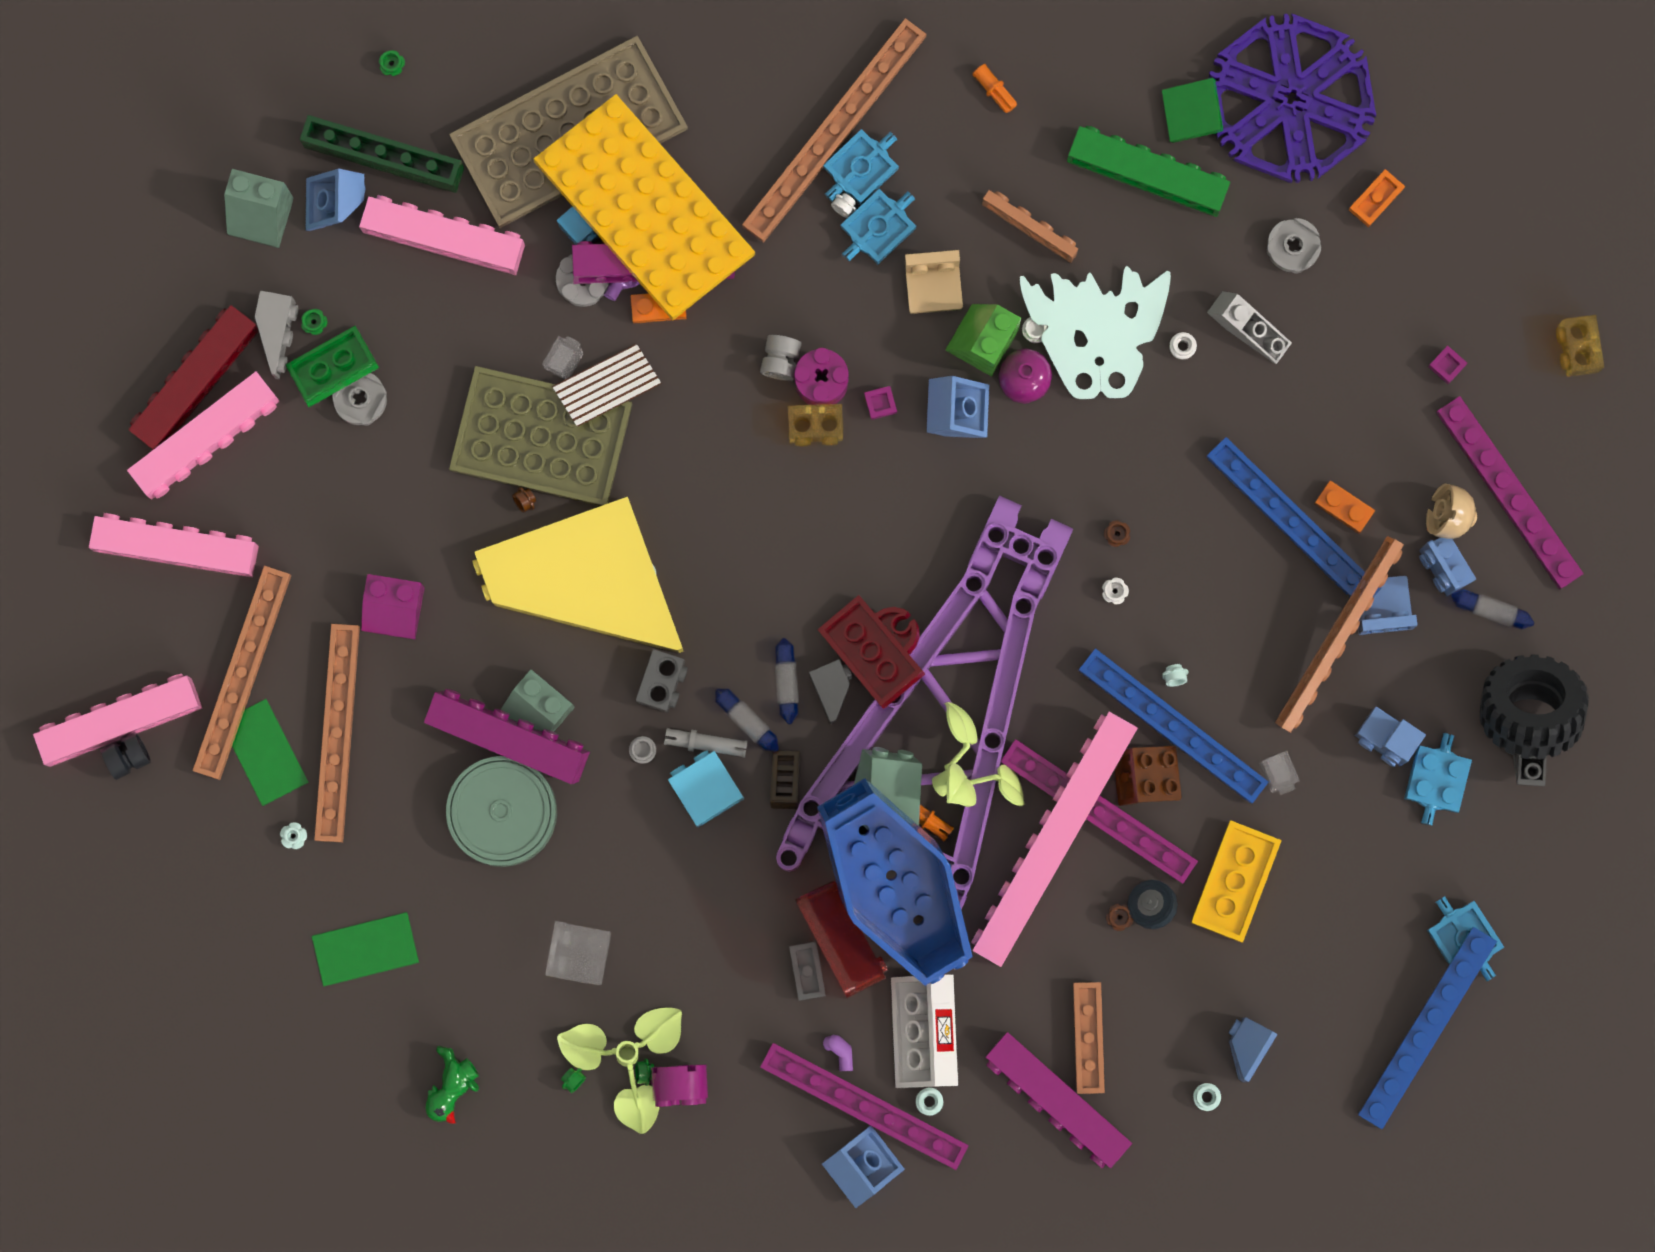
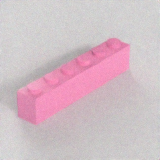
M385 196L368 197L359 226L363 233L512 275L517 274L525 248L524 241L520 239L519 234L505 231L504 234L494 231L495 228L485 224H479V227L469 224L468 220L460 217H454L453 220L444 218V214L435 210H428L426 213L417 210L418 207L410 203L403 202L401 206L392 203V199Z
M254 372L127 471L146 496L151 500L154 497L158 499L169 491V486L175 481L181 482L191 474L190 470L197 464L201 466L212 458V453L218 448L224 449L234 441L233 437L240 431L244 433L255 425L254 421L261 415L267 416L277 408L276 404L279 402V399L261 376Z
M104 513L103 517H94L89 548L94 552L253 578L259 546L252 542L251 537L236 535V539L226 538V533L210 531L209 535L199 533V529L183 526V530L172 529V524L157 522L156 526L146 525V520L139 518H130L129 522L119 520L120 516Z
M177 674L169 677L166 684L158 686L155 683L145 686L141 689L142 693L132 696L131 693L117 697V702L107 706L106 703L93 706L90 708V713L82 716L81 713L69 715L65 718L66 722L58 725L49 723L39 728L40 732L33 734L44 765L54 766L117 742L133 732L140 733L203 709L192 678L189 676L183 677V674Z

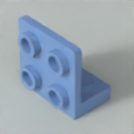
M1438 538L1435 541L1431 540L1419 550L1421 553L1419 555L1420 561L1427 570L1431 569L1435 576L1433 582L1440 593L1444 592L1446 596H1449L1476 580L1453 539Z
M1407 576L1387 578L1381 590L1374 596L1372 606L1366 612L1364 611L1359 619V635L1413 630L1417 626V617L1412 615Z

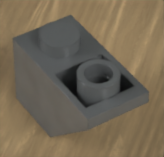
M1514 753L1513 762L1517 785L1545 787L1547 756L1545 759H1536V757L1530 756L1529 759L1521 758V755Z

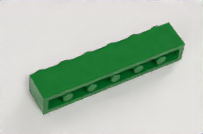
M1079 126L1068 155V163L1214 217L1218 216L1230 185V181L1226 180L1224 175L1217 172H1211V174L1203 172L1199 166L1192 163L1184 165L1176 162V159L1168 154H1154L1150 152V148L1140 144H1136V146L1127 144L1125 139L1116 135L1105 136L1100 134L1101 131L1095 127L1086 126L1084 128Z

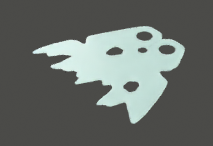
M1126 266L1123 273L1121 293L1116 297L1112 291L1103 295L1091 273H1088L1086 281L1080 282L1078 287L1073 286L1069 280H1063L1058 274L1053 273L1051 274L1054 301L1044 295L1038 284L1031 286L1024 276H1020L1022 295L1031 319L1038 325L1048 326L1042 335V342L1064 385L1073 397L1077 399H1092L1101 391L1108 398H1124L1132 392L1143 368V356L1136 347L1152 341L1155 337L1169 292L1171 277L1169 271L1163 273L1148 286L1143 287L1139 274L1132 272ZM1128 302H1136L1138 304L1137 314L1132 319L1124 314L1125 305ZM1075 330H1080L1085 334L1088 340L1085 347L1076 346L1074 342ZM1099 356L1104 359V364L1100 367L1095 364V358ZM1113 372L1123 374L1125 377L1123 387L1119 389L1111 387L1108 382L1110 374ZM1080 373L1089 374L1092 378L1091 387L1086 390L1078 388L1075 382L1077 375Z

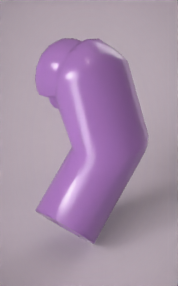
M637 281L610 283L604 296L612 301H616L621 290L633 288L640 283Z
M833 1034L825 1037L823 1041L825 1050H830L839 1056V1071H853L851 1045L839 1035Z

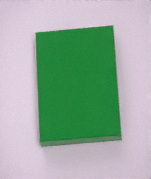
M356 325L286 364L308 407L313 406L379 368Z

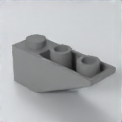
M260 291L255 319L271 374L275 379L280 380L281 372L285 373L287 357L284 356L286 347H290L292 343L293 331H290L292 321L297 319L298 305H295L296 302L292 296Z
M1222 291L1207 312L1227 331L1274 364L1279 362L1292 344L1290 340L1239 294Z

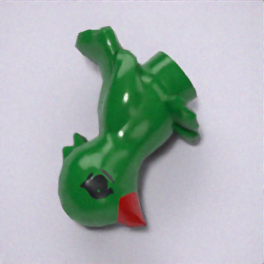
M437 1046L436 1051L444 1059L445 1063L442 1075V1089L438 1090L436 1086H432V1090L428 1091L425 1109L428 1117L433 1121H446L453 1124L456 1123L454 1117L456 1100L466 1093L469 1088L474 1092L479 1090V1086L474 1080L479 1076V1073L468 1058L459 1062L455 1058L452 1048Z

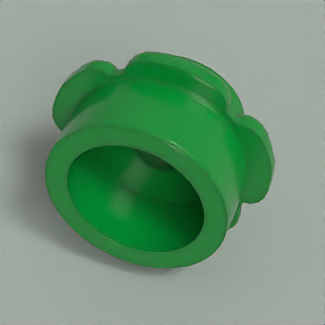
M394 50L383 53L379 58L380 70L385 75H399L402 72V67L405 66L404 57ZM391 61L394 62V65H393V66H390V65H389V63H390Z
M319 309L306 311L301 318L302 329L306 333L310 332L312 335L322 333L323 328H326L328 323L327 317L323 316V312ZM313 320H316L317 323H316V324H312V321H313Z
M646 1058L644 1061L635 1063V1079L637 1084L644 1083L645 1086H648L650 1080H652L651 1068L654 1067V1064H649Z
M571 1068L561 1078L564 1082L562 1089H567L570 1093H573L582 1085L586 1076L581 1073V1068H578L576 1071Z

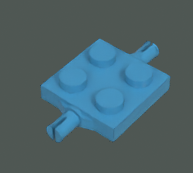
M862 129L823 165V168L833 177L836 183L825 193V196L833 202L836 195H840L844 191L851 195L860 205L866 201L899 169V166L889 157L887 149L897 141L895 135L889 132L880 142L871 139Z
M878 189L841 224V228L851 237L853 242L852 245L842 252V255L850 262L861 251L878 265L916 229V225L907 217L904 211L915 200L913 195L907 191L896 202Z
M1443 733L1441 745L1438 749L1418 746L1404 799L1418 802L1425 807L1421 823L1426 825H1433L1436 810L1443 809L1459 813L1472 762L1471 759L1457 756L1450 751L1454 735Z
M1445 896L1437 900L1435 903H1437L1444 916L1439 923L1429 928L1427 932L1447 963H1451L1471 928L1475 927L1497 941L1480 969L1486 982L1494 978L1496 974L1487 961L1490 960L1493 954L1503 949L1504 946L1476 902L1472 901L1462 908L1453 910Z

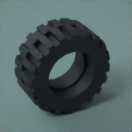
M1531 654L1530 657H1524V655L1516 656L1514 660L1508 659L1500 663V667H1494L1490 675L1486 677L1480 705V723L1484 727L1487 737L1489 739L1493 738V743L1499 748L1504 747L1505 751L1511 755L1516 753L1525 759H1529V756L1536 757V759H1545L1547 755L1551 757L1560 755L1561 750L1564 752L1568 751L1573 747L1574 743L1578 742L1584 730L1589 703L1587 687L1580 680V676L1574 670L1570 671L1569 666L1562 661L1558 663L1552 657L1540 658L1536 654ZM1524 699H1534L1547 703L1555 711L1547 714H1531L1520 710L1513 703Z

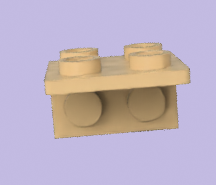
M959 250L905 255L910 314L961 310L963 308Z

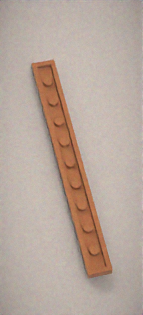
M906 18L903 20L742 224L743 228L763 243L766 241L822 170L823 165L833 156L926 38V33Z

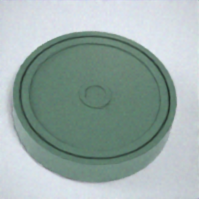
M496 756L472 764L459 775L448 795L446 819L451 836L467 855L486 865L508 867L528 861L546 846L555 829L557 804L550 784L538 770L507 757Z

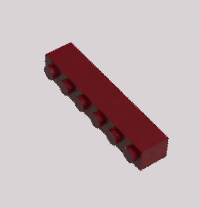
M232 305L228 309L224 308L220 311L215 319L216 324L211 330L207 329L202 333L197 347L193 351L189 350L182 358L181 362L183 364L179 369L172 371L164 381L166 385L160 392L156 391L153 393L143 413H137L131 420L129 431L152 450L179 430L259 332L258 326Z

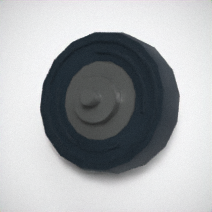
M1159 880L1141 882L1129 895V914L1138 925L1146 929H1158L1166 926L1172 921L1177 911L1178 904L1175 893L1167 884Z

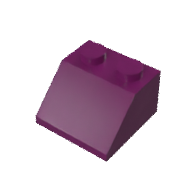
M367 574L362 603L361 631L415 640L425 589L423 584Z

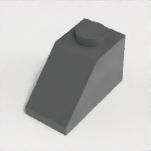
M840 660L809 672L830 724L836 723L850 688L848 680L853 679L846 664L841 665Z

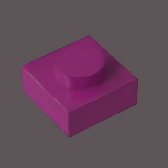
M1447 345L1428 367L1449 384L1468 363Z
M890 386L864 392L871 420L897 413Z

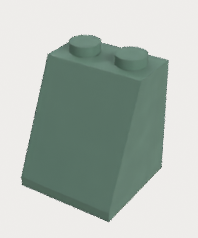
M232 169L224 194L227 234L279 248L294 197L284 182Z
M873 747V750L862 749L854 784L866 778L919 826L922 763L914 757L912 752L906 750H898L897 753H892L881 747Z

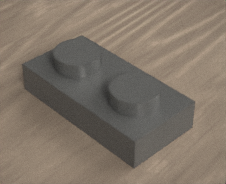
M811 942L789 946L799 1001L826 996L817 943Z

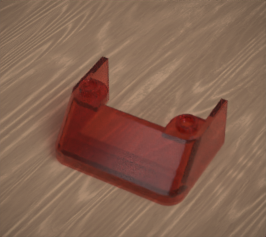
M835 880L795 899L847 1000L886 979L884 973L889 970L881 956L875 957L863 932L851 920L840 899Z

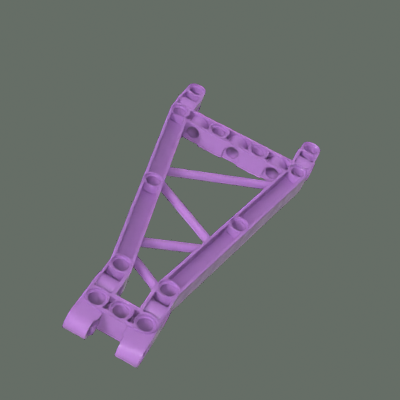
M1002 496L998 497L968 563L964 577L920 636L916 648L910 654L925 675L901 694V698L897 703H891L885 709L876 700L870 705L800 802L777 852V864L782 870L788 872L796 870L800 866L805 853L808 852L818 828L823 830L819 812L815 816H808L804 812V806L808 802H815L821 805L854 785L855 781L848 780L858 768L862 749L871 750L921 679L946 712L947 708L944 703L952 702L928 670L930 667L998 660L980 740L977 738V743L970 744V747L976 753L973 770H963L968 780L998 774L997 768L1000 766L1035 610L1040 599L1044 596L1073 528L1051 519L1048 527L1042 531L1040 538H1036L1015 528L1022 505ZM992 530H998L1003 534V540L998 543L992 542L988 534ZM1017 541H1023L1027 544L1028 551L1019 554L1015 552L1013 545ZM1042 552H1047L1051 554L1053 561L1049 565H1043L1039 562L1038 555ZM1002 556L1026 566L1013 595L1008 619L986 590ZM970 579H977L981 583V588L975 592L970 591L966 587V582ZM980 599L1004 632L1001 649L939 655ZM1019 601H1026L1029 603L1031 610L1027 614H1021L1016 610L1015 605ZM988 735H995L999 738L1000 745L997 748L991 749L986 746L985 738ZM940 773L922 774L921 785H931L932 778ZM995 780L973 785L976 792V804L972 807L964 806L953 857L943 853L951 866L952 874L961 869L965 870L969 876L968 882L961 885L955 882L961 909L974 879L996 783ZM787 851L795 853L797 856L795 864L785 866L781 862L783 853Z

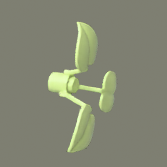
M950 702L944 703L947 708L946 715L949 728L954 737L963 743V748L950 763L944 766L945 771L932 778L935 791L940 796L947 795V803L972 807L976 804V792L973 785L995 780L999 782L1001 794L1009 802L1017 806H1024V794L1020 780L1016 773L1006 765H1001L997 768L998 774L973 780L967 779L962 768L956 763L970 748V744L977 743L976 728L970 716L962 708Z
M659 1008L646 1012L638 1019L634 1028L636 1036L643 1041L640 1043L636 1042L635 1044L631 1041H623L617 1048H612V1050H603L607 1043L606 1036L601 1028L593 1024L578 1025L557 1036L558 1044L564 1057L574 1067L581 1068L582 1070L596 1069L601 1063V1055H616L619 1064L628 1068L632 1088L624 1089L616 1096L614 1112L617 1118L624 1125L639 1134L646 1133L653 1126L658 1116L659 1107H655L652 1086L642 1085L638 1088L636 1087L633 1065L638 1060V1048L644 1047L646 1044L649 1050L656 1054L668 1053L677 1046L681 1036V1010Z

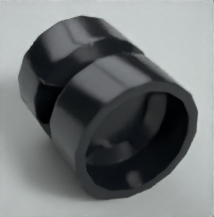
M136 732L121 738V744L114 742L100 749L103 760L115 780L130 774L131 768L138 770L151 763L148 751Z

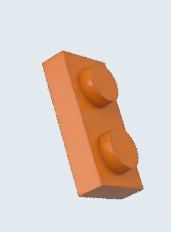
M1385 169L1354 202L1349 211L1369 228L1402 192L1405 186Z
M650 294L631 295L633 323L671 320ZM686 311L674 320L687 319Z
M1331 480L1314 503L1358 534H1360L1375 512L1373 508Z

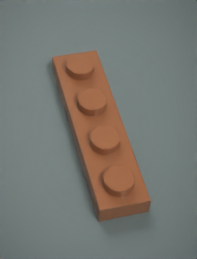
M990 190L987 192L982 202L984 207L1069 263H1072L1078 252V248L1075 247L1076 243L1065 235L1060 237L1053 232L1054 229L1044 221L1037 222L1032 219L1031 213L1021 206L1014 207L1008 203L1009 199L1002 193L996 191L994 194Z
M1101 982L1073 983L1076 1093H1105Z

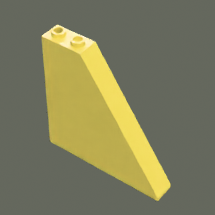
M628 497L474 552L477 559L472 560L477 575H483L485 585L481 587L486 601L492 600V603L497 607L676 653L684 652Z

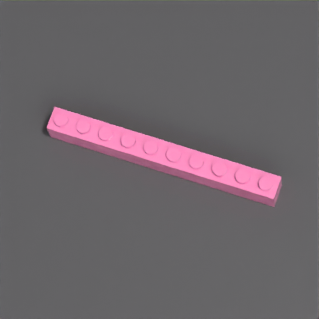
M1111 712L1107 716L1101 714L1094 726V729L1098 731L1093 740L1087 738L1080 751L1084 754L1079 764L1074 762L1066 775L1071 778L1066 788L1063 786L1059 787L1053 798L1057 804L1052 812L1048 809L1046 810L1039 822L1043 826L1039 835L1033 833L1026 845V848L1030 851L1025 859L1019 857L1012 872L1016 873L1011 883L1005 882L998 894L1002 897V900L998 907L992 905L985 917L989 921L984 931L978 929L971 941L975 945L972 951L1002 967L1138 729Z

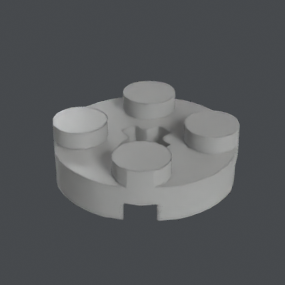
M1300 218L1279 222L1272 229L1267 240V255L1272 263L1279 269L1294 274L1301 273L1303 270L1310 268L1316 262L1321 252L1317 229L1310 222ZM1296 239L1299 241L1298 246L1301 250H1294L1292 252L1289 250L1287 241L1293 242Z
M572 254L560 262L556 272V285L559 293L565 300L575 306L587 307L596 304L604 296L609 286V283H591L585 286L573 284Z
M372 373L332 394L334 407L338 415L344 421L353 425L366 426L372 424L383 414L387 405V391L381 381ZM361 391L365 392L366 402L356 405L353 395H359Z

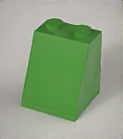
M972 304L945 351L992 377L1019 331L1021 317L996 304Z

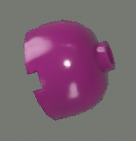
M1031 349L1016 350L1009 354L1001 363L998 374L1000 387L1005 396L1014 402L1023 404L1042 398L1050 388L1052 379L1051 367L1046 358L1039 352Z

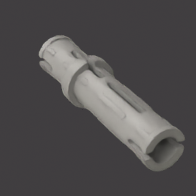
M670 728L666 729L665 736L670 737H665L664 745L688 748V751H694V749L715 751L716 753L745 758L747 740L742 741L699 734L697 730L686 732Z

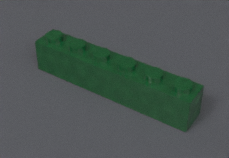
M310 115L307 116L300 137V141L306 149L453 193H457L464 171L461 160Z

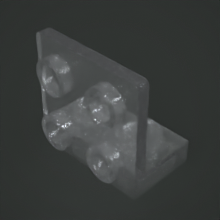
M555 921L545 976L602 985L611 932Z

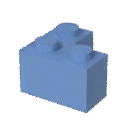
M1377 706L1372 709L1355 734V737L1359 739L1358 744L1369 751L1375 749L1382 754L1381 759L1392 767L1396 764L1400 767L1407 763L1426 736V734L1404 719L1399 722Z

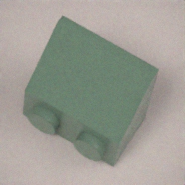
M530 670L511 692L501 710L509 713V718L518 722L519 719H523L533 723V728L543 732V729L554 732L575 707L534 671Z

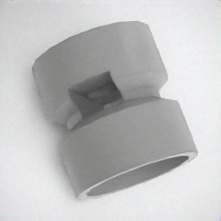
M768 335L765 352L768 356L762 360L760 373L778 380L793 381L796 368L794 360L799 358L802 343L786 336Z

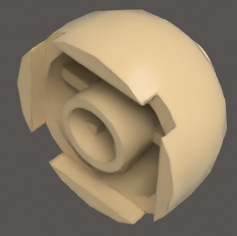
M1443 484L1436 490L1431 499L1435 501L1433 512L1430 509L1427 511L1426 526L1428 532L1436 537L1446 539L1461 537L1470 527L1474 526L1477 520L1473 498L1465 489L1455 485Z

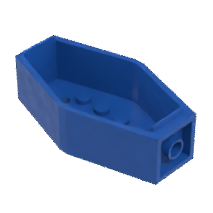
M866 778L819 805L817 808L840 899L853 923L924 986L940 981L944 974L952 969H959L965 966L973 956L951 866L936 841ZM862 825L869 827L868 832L865 834H860L858 831ZM890 870L896 872V876L893 879L886 878V873ZM917 915L923 916V921L920 924L913 922L914 917Z

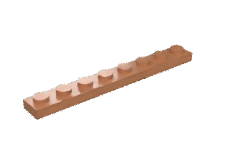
M1389 536L1386 537L1275 722L1277 725L1290 733L1293 728L1296 729L1303 720L1302 713L1307 705H1311L1316 699L1317 688L1321 682L1326 681L1332 670L1331 665L1335 658H1339L1343 654L1346 640L1349 635H1353L1358 629L1359 619L1363 612H1366L1372 606L1374 601L1373 595L1378 588L1385 584L1388 578L1387 572L1391 565L1396 564L1402 555L1401 549L1404 544Z
M267 566L263 568L195 762L194 772L218 780L221 779L291 575Z
M331 624L315 841L343 843L360 631L358 625Z

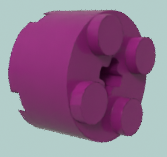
M818 348L806 353L796 365L794 373L795 386L798 395L807 404L815 407H830L837 404L845 396L849 382L848 368L845 361L837 353L826 348ZM825 374L827 381L820 380L817 382V375L823 376Z
M706 1064L651 1068L655 1107L680 1105V1100L682 1105L706 1104V1098H708Z

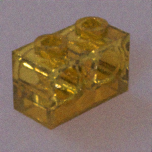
M1596 315L1563 319L1559 327L1556 328V337L1558 343H1562L1563 354L1560 355L1562 369H1566L1567 377L1599 373L1604 368ZM1576 327L1580 329L1583 337L1581 339L1574 338L1571 334V328ZM1575 354L1584 355L1587 364H1578L1575 360Z
M842 404L788 406L790 443L795 442V446H810L811 442L822 441V445H837L838 441H843ZM831 419L836 422L837 427L833 431H825L822 428V423L825 420ZM801 420L807 421L810 424V428L806 432H798L795 429L796 423Z

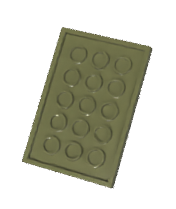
M475 366L449 470L603 506L609 502L633 404L627 401L577 427L552 386L555 384Z

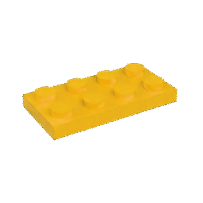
M1230 820L1191 923L1243 943L1282 840Z

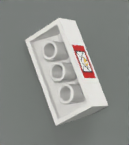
M944 975L940 981L934 984L929 983L925 986L914 976L891 978L895 1088L958 1086L953 975Z

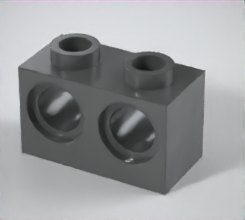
M653 649L636 702L665 713L669 712L670 707L675 709L680 694L675 691L678 683L684 682L688 667L684 666L685 660ZM664 663L674 664L675 671L672 675L664 676L660 673V668ZM657 688H662L666 691V698L661 702H656L651 698L652 692Z

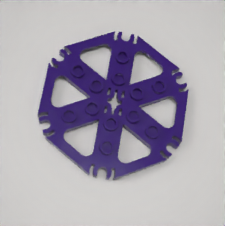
M1284 14L1283 24H1276L1274 16H1270L1268 21L1270 28H1268L1265 17L1217 54L1213 64L1219 66L1222 71L1220 73L1210 71L1208 77L1214 78L1216 81L1223 131L1216 133V139L1218 140L1221 136L1227 135L1222 138L1219 145L1222 147L1226 143H1232L1234 149L1229 152L1228 156L1234 157L1239 151L1241 154L1235 157L1233 161L1289 183L1293 181L1291 172H1294V181L1299 183L1301 172H1307L1309 180L1313 181L1315 169L1317 179H1319L1364 144L1367 139L1363 138H1368L1370 132L1364 130L1362 124L1373 125L1376 111L1367 57L1365 56L1364 59L1356 62V60L1361 58L1364 51L1361 49L1358 53L1353 54L1349 50V47L1355 42L1354 39L1348 40L1343 45V41L1347 40L1350 35L1295 14H1291L1292 24H1289V16ZM1299 33H1306L1325 40L1331 46V50L1303 72L1301 71L1296 35ZM1255 40H1266L1269 45L1273 75L1237 62V55ZM1346 73H1353L1358 79L1361 104L1356 108L1320 93ZM1226 90H1231L1260 101L1262 104L1235 125H1229L1224 118L1221 94ZM1291 92L1296 93L1295 98L1299 101L1289 104L1287 103L1288 98L1284 97V95H1290ZM1310 121L1344 134L1346 143L1324 160L1316 158ZM1280 124H1282L1287 162L1282 166L1259 159L1251 152L1253 145Z

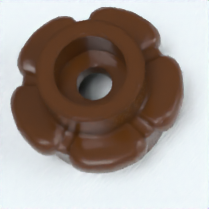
M519 487L518 491L512 495L516 506L523 513L528 510H534V503L536 502L534 494L528 488L524 490L522 487Z
M1118 520L1109 523V527L1105 528L1104 537L1108 539V543L1113 547L1126 545L1130 540V528L1126 523ZM1115 532H1120V536H1116Z
M1119 904L1111 906L1109 913L1106 915L1108 925L1113 926V929L1116 931H1123L1126 927H1130L1133 923V918L1129 914L1128 906H1120ZM1118 915H1122L1121 920L1117 919Z

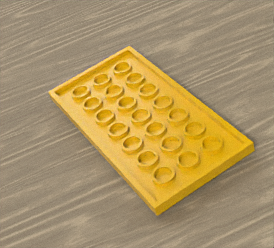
M617 94L534 158V163L672 321L755 255V251Z

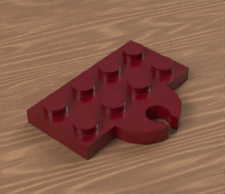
M858 595L817 630L879 705L885 709L925 675L923 670L910 656L920 638L919 626L916 620L913 619L905 630L897 631L896 626L898 622L911 616L908 611L898 607H889L874 613L861 596Z

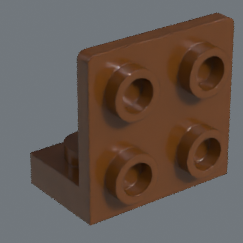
M1175 746L1129 748L1124 751L1115 767L1119 806L1143 802L1181 800Z

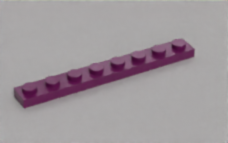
M1459 396L1438 410L1436 413L1558 589H1562L1584 573L1462 398Z
M1016 739L1001 760V763L1052 797L1055 796L1060 786L1066 788L1071 779L1066 776L1067 773ZM1100 795L1086 820L1182 884L1198 862Z
M772 1043L760 1067L957 1170L969 1146Z

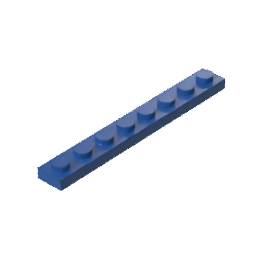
M1225 437L1206 458L1338 587L1351 597L1365 572ZM1378 588L1376 590L1373 597L1381 590V588Z
M1096 648L1078 670L1250 804L1255 801L1269 783V781Z
M1475 927L1471 928L1359 1111V1116L1380 1129L1384 1128L1497 943L1495 939Z

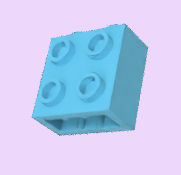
M708 750L702 752L694 758V764L687 768L685 765L676 768L670 773L672 777L668 779L697 828L744 800L715 751L710 754Z

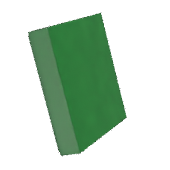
M1214 78L1162 90L1170 142H1180L1223 131Z

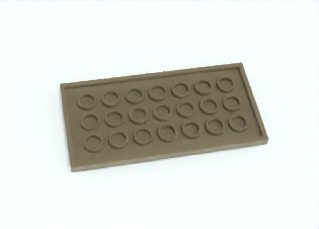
M638 35L449 134L499 228L562 196L559 190L534 163V158L615 94L618 95L660 144L688 130V126Z

